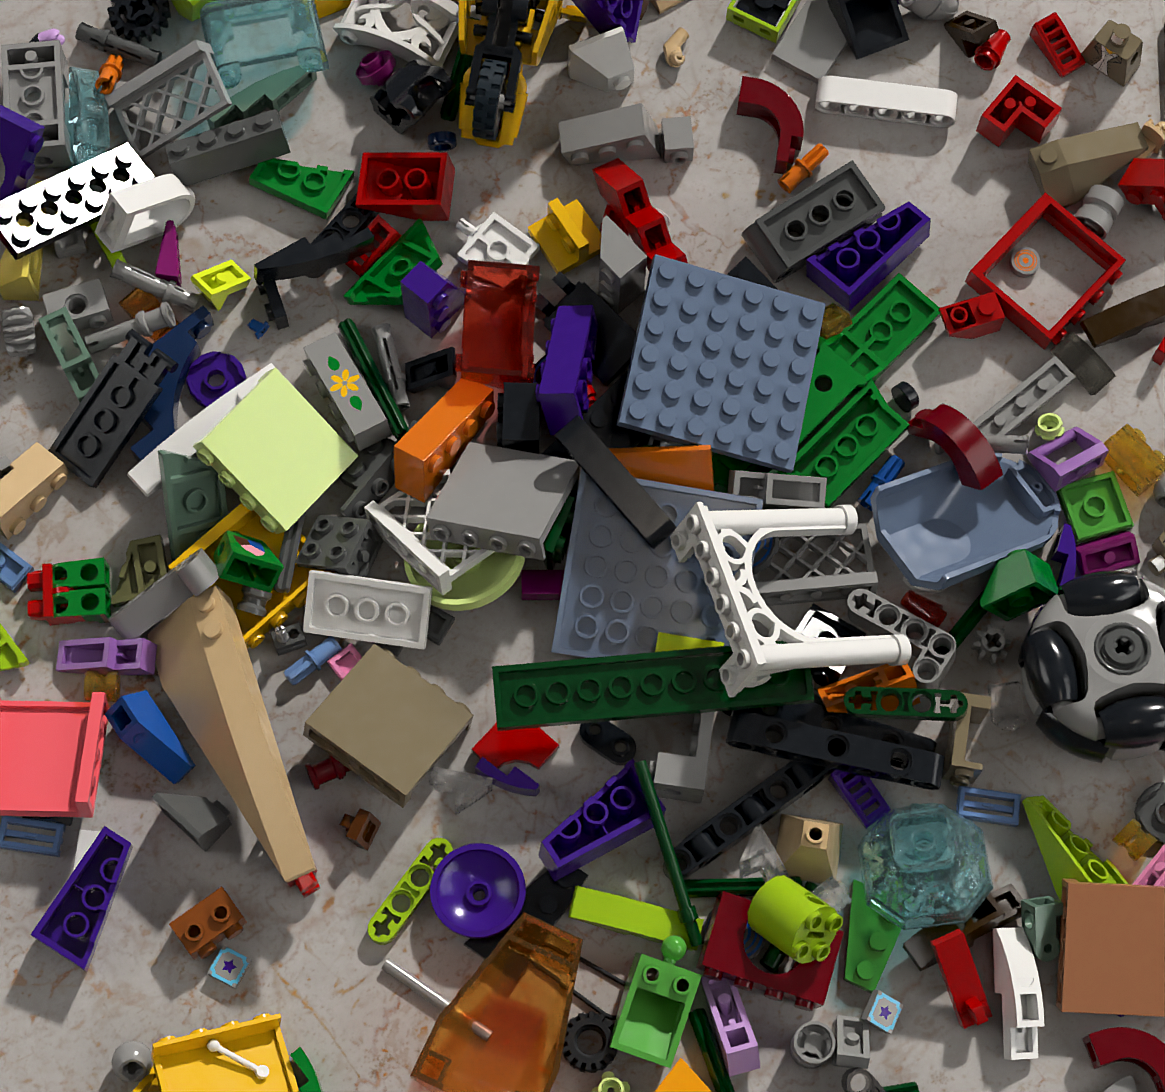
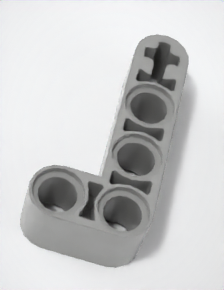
M202 548L198 549L109 617L108 621L123 639H136L193 595L195 597L200 595L213 585L219 577L216 565Z
M866 589L852 591L848 596L847 606L848 617L854 624L876 636L903 634L907 637L911 632H918L922 635L918 640L908 638L911 644V655L917 657L912 668L917 689H938L956 658V641L954 637ZM884 618H892L896 622L892 625H883L880 621ZM943 646L950 651L945 655H940L934 650L937 647ZM928 671L934 674V677L930 680H924L918 675Z

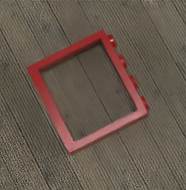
M1045 192L969 271L965 283L979 295L995 291L1005 317L1045 350L1051 343L1057 345L1068 333L1065 328L1070 323L1075 326L1086 314V311L1083 309L1089 303L1094 306L1105 294L1102 289L1108 283L1113 286L1123 275L1120 269L1126 259ZM1042 217L1106 270L1050 330H1047L986 277Z

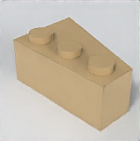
M38 442L10 464L12 470L0 479V534L7 540L13 534L17 535L24 529L26 520L33 512H39L44 507L47 497L54 489L58 490L65 484L69 474L65 464Z

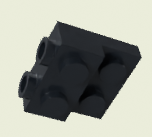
M814 603L795 630L812 638L860 637L866 635L864 631ZM848 666L811 668V675H813V680L818 685L826 686L839 681Z

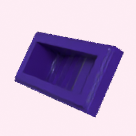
M835 770L830 774L829 782L865 829L891 811L869 777L854 774L855 777L844 784L842 779L849 773ZM860 782L863 787L854 794H851L849 789ZM868 792L871 797L859 805L856 800ZM876 802L879 807L866 816L863 811Z

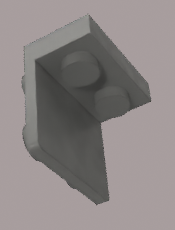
M318 515L295 563L298 567L338 571L339 574L367 577L384 541L369 519Z

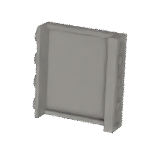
M469 442L426 516L431 539L492 550L498 553L523 556L525 558L545 560L543 543L571 490L578 491L581 467L574 460Z

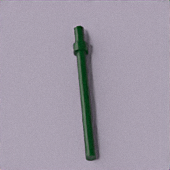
M646 759L635 762V770L679 906L677 914L680 923H684L691 947L701 945L703 940L696 921L699 918L695 905H691Z

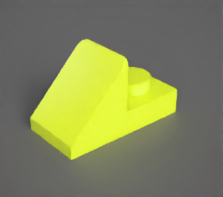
M231 259L192 275L190 280L198 292L219 311L227 296L246 288L251 278Z

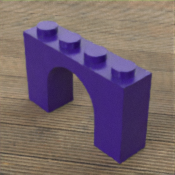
M0 105V154L5 166V177L0 187V200L26 189L28 180L35 171L34 161L36 154L41 150L44 143L42 136L45 129L44 126Z

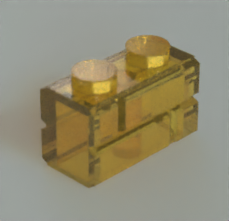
M1126 424L1103 443L1109 450L1105 458L1106 464L1137 497L1165 474V456L1160 451H1153L1146 443L1145 435L1138 428L1133 429L1129 424Z

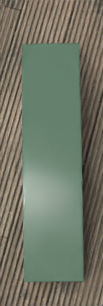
M312 62L282 70L255 82L231 96L232 105L207 120L209 129L212 130L230 124L238 118L243 120L258 115L266 108L280 111L317 80L315 65Z
M65 306L38 320L79 403H81L99 376V373Z

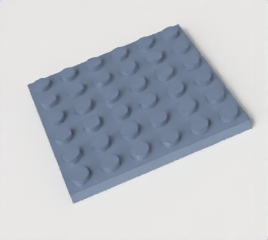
M655 254L652 258L616 425L685 445H711V452L791 473L794 470L826 303Z
M581 469L551 652L583 658L655 652L658 632L724 643V646H729V641L725 637L722 622L715 610L712 595L705 583L704 574L695 553L685 562L679 563L676 552L672 548L670 536L655 549H652ZM635 478L676 527H678L696 502H702L704 506L708 507L709 511L762 510L764 499ZM744 535V536H741V537H742L746 542H748V540H749L753 535ZM723 542L726 553L734 559H739L740 554L735 548ZM755 545V547H754L753 554H752V569H753V563H754L756 545ZM738 570L732 571L733 576L738 572Z

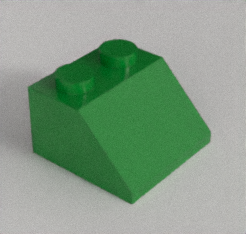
M1026 549L1011 551L1007 554L1008 557L997 562L980 599L982 608L1007 622L1046 604L1054 595H1058V587L1050 564Z

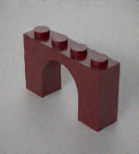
M725 891L718 894L696 969L704 971L703 976L712 980L721 981L722 977L734 981L733 986L742 990L752 991V988L765 991L764 996L772 1000L782 1001L783 998L795 1001L794 1006L802 1010L813 1011V1008L817 1009L823 1006L844 931L838 930L830 944V953L825 960L821 962L813 960L804 964L796 961L794 966L786 973H766L752 964L744 949V933L748 922V910L752 900Z

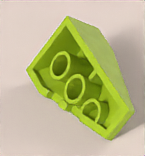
M1041 795L1026 797L1022 801L1056 894L1060 900L1062 896V878L1076 879L1078 882L1128 884L1118 869L1108 859L1102 862L1090 850L1093 844L1087 838L1083 840L1070 830L1071 822L1047 798Z

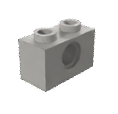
M100 278L42 295L47 314L66 306L78 332L88 328H101L107 322L114 321ZM76 308H85V310L82 313L73 314V311Z

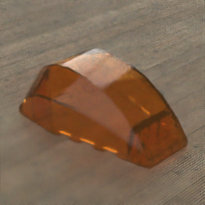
M524 912L497 944L492 953L482 962L468 982L458 991L454 999L439 1014L410 1077L430 1092H550L560 1069L583 939ZM479 1021L493 1031L487 1041L473 1032V1022Z

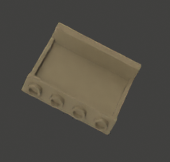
M373 644L306 720L303 736L404 808L411 799L412 791L463 730L468 731L470 729L474 715L465 704L455 702L448 697L440 686L430 684L424 680L415 668L411 666L406 667L399 662L391 651L386 648L381 649L376 644Z

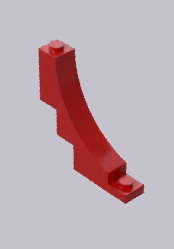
M619 158L592 169L600 195L620 218L633 242L647 255L646 266L649 272L652 258L655 254L688 263L685 253L672 243L665 218L651 205L644 181L638 174Z

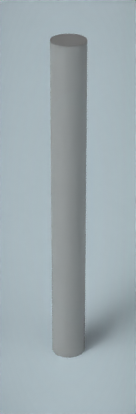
M388 958L381 968L382 970L487 1042L493 1033L491 1029Z

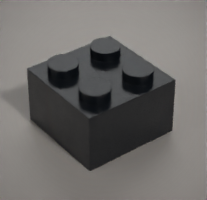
M504 382V393H498L497 447L539 454L541 402H537L535 391L536 385L540 383Z

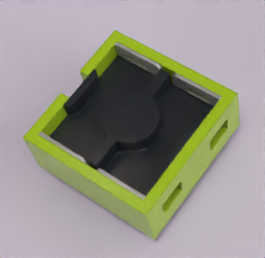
M732 0L727 7L726 20L777 43L801 0Z

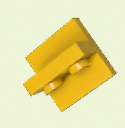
M558 197L547 203L546 217L528 226V233L540 245L541 252L556 274L559 271L565 274L600 254L601 232L578 199L563 206Z

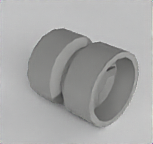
M1093 185L1084 198V205L1078 209L1075 217L1103 240L1110 231L1113 220L1118 217L1125 204L1124 199L1118 192L1108 186Z
M819 1021L804 1023L797 1029L790 1041V1053L793 1060L798 1065L808 1069L822 1066L832 1056L835 1049L836 1039L833 1031L826 1024Z

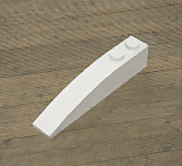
M270 363L203 409L150 452L128 472L127 476L146 497L162 487L158 450H166L198 458L197 451L193 445L202 440L259 383L258 380L266 372L275 368V366Z

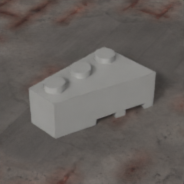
M642 103L559 122L561 153L570 165L603 163L619 158L621 161L661 158L658 127Z

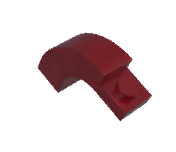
M742 76L736 115L761 119L773 128L778 139L774 173L785 174L787 164L793 165L795 150L801 151L804 135L801 113L793 99L780 87L763 79Z
M942 403L933 410L924 409L919 411L908 422L910 425L907 430L910 435L935 442L949 455L956 467L962 485L983 490L1003 475L995 452L985 436L965 415L953 407Z
M1114 1027L1088 1034L1082 1038L1094 1069L1114 1062H1130L1138 1065L1148 1073L1157 1092H1165V1043L1157 1037L1135 1028Z

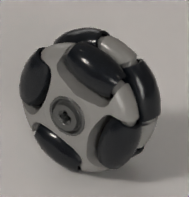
M1115 570L1088 573L1061 585L1058 588V595H1054L1046 603L1028 630L1022 642L1018 658V664L1022 668L1024 694L1033 714L1038 716L1036 721L1037 727L1061 749L1079 758L1102 763L1106 757L1111 760H1129L1150 755L1158 750L1165 751V589L1144 579L1137 580L1133 573Z

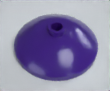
M484 843L464 845L446 855L435 869L430 885L431 903L435 914L442 924L460 936L474 939L495 936L510 927L521 913L526 897L524 875L515 859L503 849ZM482 891L485 893V897L483 900L478 901L474 899V894Z

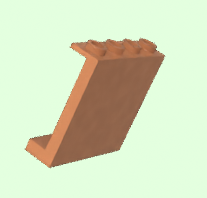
M1062 878L1061 902H1063V915L1060 916V952L1058 954L1056 1006L1061 1012L1165 1017V886L1078 882L1076 879Z

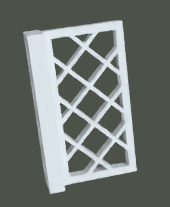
M437 487L425 503L412 498V496L402 491H398L379 505L374 500L364 507L366 518L371 521L381 538L442 595L452 590V581L495 552L486 549L468 550L469 547L465 545L463 549H447L448 542H443L442 549H428L426 547L427 540H434L431 539L430 532H428L426 516L441 492ZM394 506H406L404 515L390 514L388 511ZM411 506L427 507L426 515H410ZM408 523H424L423 532H410L407 529ZM462 558V562L453 569H450L445 564V559Z

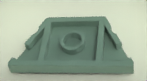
M158 450L171 559L174 561L228 515L225 485L218 478L219 474L211 465H205L199 458L166 450Z

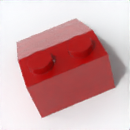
M363 152L356 207L414 220L449 221L455 167L448 152Z

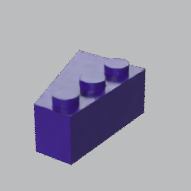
M422 261L400 281L405 318L431 339L437 332L442 333L446 330L452 316L470 299L467 294L446 277Z

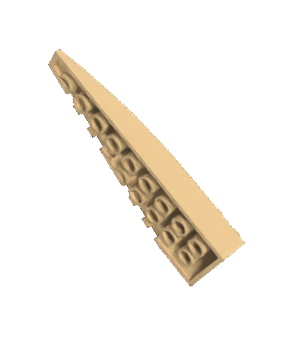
M215 585L196 597L188 598L147 634L149 641L157 644L155 664L162 688L280 875L288 883L315 871L316 868L232 599Z

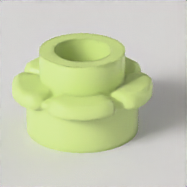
M1054 413L1041 415L1034 428L1036 435L1041 436L1043 440L1052 441L1055 437H1061L1065 429L1062 427L1063 422L1061 418Z

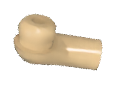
M681 27L663 45L666 63L674 68L684 63L685 55H682L681 46L689 38L688 32Z

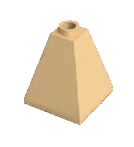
M781 813L772 876H799L802 881L835 886L844 823Z

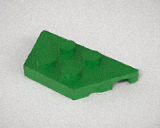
M418 219L343 295L348 304L403 305L400 281L420 261L435 271L443 265L423 221Z

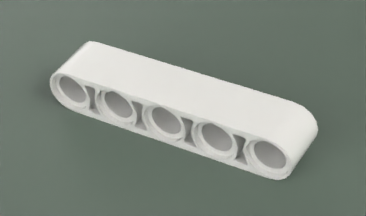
M822 76L818 79L815 108L827 114L934 127H950L955 124L958 96L955 92L946 89L839 76Z

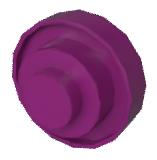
M388 50L373 51L362 58L355 75L362 85L381 86L392 75L397 61Z

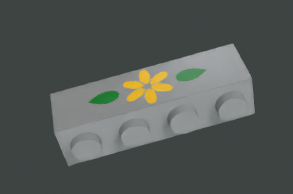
M336 332L303 347L307 357L303 364L310 377L314 375L317 377L318 382L315 384L322 398L328 397L331 401L328 407L336 421L342 420L344 425L341 426V429L348 443L354 441L358 450L361 451L391 436L387 418Z

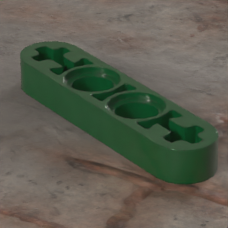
M857 686L849 689L844 696L846 711L851 716L857 718L959 721L964 718L968 710L966 696L957 690ZM856 695H862L863 701H872L871 695H877L875 700L877 710H872V704L869 703L862 704L861 709H855L854 704L849 702L855 700ZM889 695L895 696L899 700L897 709L893 711L883 709L881 700ZM918 697H926L930 700L931 707L926 712H917L913 708V701ZM935 697H941L940 704H950L951 699H957V703L963 705V707H958L957 713H951L949 707L940 706V713H935Z

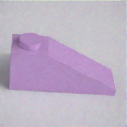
M701 977L700 982L729 1077L761 1068L758 1044L737 987L733 986L734 981L723 977L721 981Z

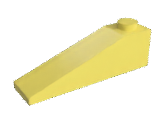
M46 207L41 209L44 214L47 211ZM19 219L18 221L20 226H32L26 219ZM7 248L5 249L0 260V294L3 300L39 301L43 248L17 260L14 259Z

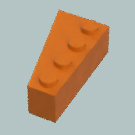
M464 375L394 445L396 489L423 503L427 501L443 479L442 477L445 472L453 466L468 443L471 442L486 420L494 413V389Z

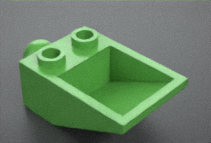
M676 935L669 936L662 942L663 961L642 953H635L624 986L609 1044L611 1048L668 1068L672 1066L702 977L701 974L675 966L676 961L682 959L687 951L685 941ZM650 968H654L657 972L654 976L655 979L652 981L646 977V972ZM680 979L686 981L683 991H679L676 987Z

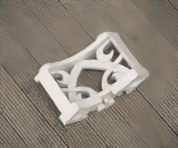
M352 0L341 22L335 23L333 30L340 35V39L349 45H365L388 50L391 54L407 62L416 60L419 65L443 68V63L459 33V6L451 0H393L389 3H386V0ZM404 2L411 4L413 19L419 27L391 32L384 22L381 12L395 10L403 5ZM420 10H424L427 13H429L427 15H424V19L426 21H424L418 14ZM358 22H359V24H360V23H363V22L366 23L364 26H362V25H357ZM447 25L448 28L442 39L437 32ZM429 36L439 45L433 58L420 50V47L425 46L431 52Z

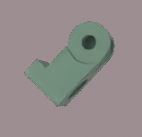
M1051 896L1021 900L1022 927L1029 940L1034 957L1043 962L1054 960L1060 952V942L1056 937V916L1063 915V902Z

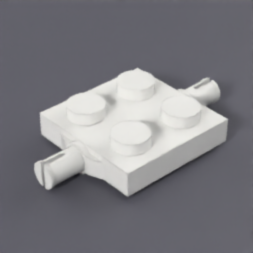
M493 212L484 223L477 227H474L464 218H461L460 222L458 221L456 229L467 235L468 239L466 244L457 253V259L502 292L520 275L533 283V285L540 280L541 274L528 266L530 260L540 250V245L498 214Z

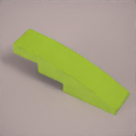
M575 886L568 915L569 918L623 935L631 934L656 943H662L665 938L676 935L685 941L687 950H697L698 946L691 947L684 923H680L677 911L598 890ZM698 918L696 921L701 934L704 919Z

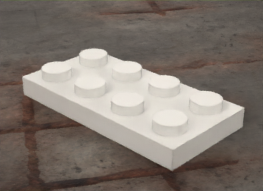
M311 570L308 577L303 632L424 650L427 642L433 587Z

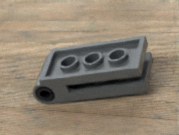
M852 160L756 219L753 224L742 232L741 236L773 282L777 283L806 266V259L822 254L832 244L836 242L841 243L852 237L855 231L862 227L865 229L875 223L878 218L882 217L881 212L885 210V205ZM837 202H844L848 207L840 206ZM813 217H820L824 222H818ZM789 232H796L800 237H793Z

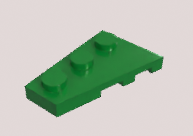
M273 158L258 163L249 177V184L327 220L353 180L354 171L346 169L343 172L328 170L327 166L317 165V168L300 166L295 161Z

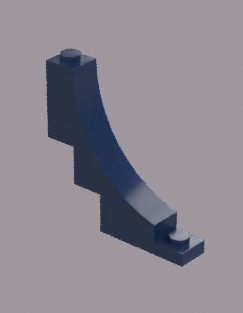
M204 305L153 343V348L148 354L150 356L158 348L179 365L175 372L170 373L168 371L159 385L163 388L162 392L142 420L151 432L130 447L138 463L178 430L177 417L181 392L191 364L201 355L195 339L205 337L214 325L211 313Z

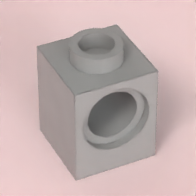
M691 116L662 118L661 141L664 163L683 164L687 161H693L694 142Z

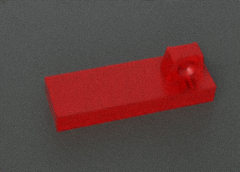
M957 929L930 941L959 1025L966 1029L974 1024L978 1026L987 1022L988 1018L993 1015L964 933Z

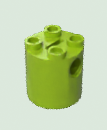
M785 875L775 876L767 881L755 894L748 910V924L751 929L792 959L802 964L812 962L813 960L818 962L825 960L830 953V944L836 932L843 925V917L837 913L835 908Z

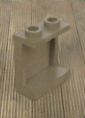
M961 692L967 698L968 710L961 720L949 721L942 779L950 780V784L955 786H968L975 782L983 770V764L965 760L969 723H982L991 708L992 697ZM957 699L951 707V713H957V708L963 707V705L957 703Z

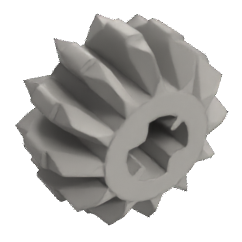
M20 306L3 310L1 319L6 350L9 356L26 357L30 354H35L37 342L32 311L29 307Z

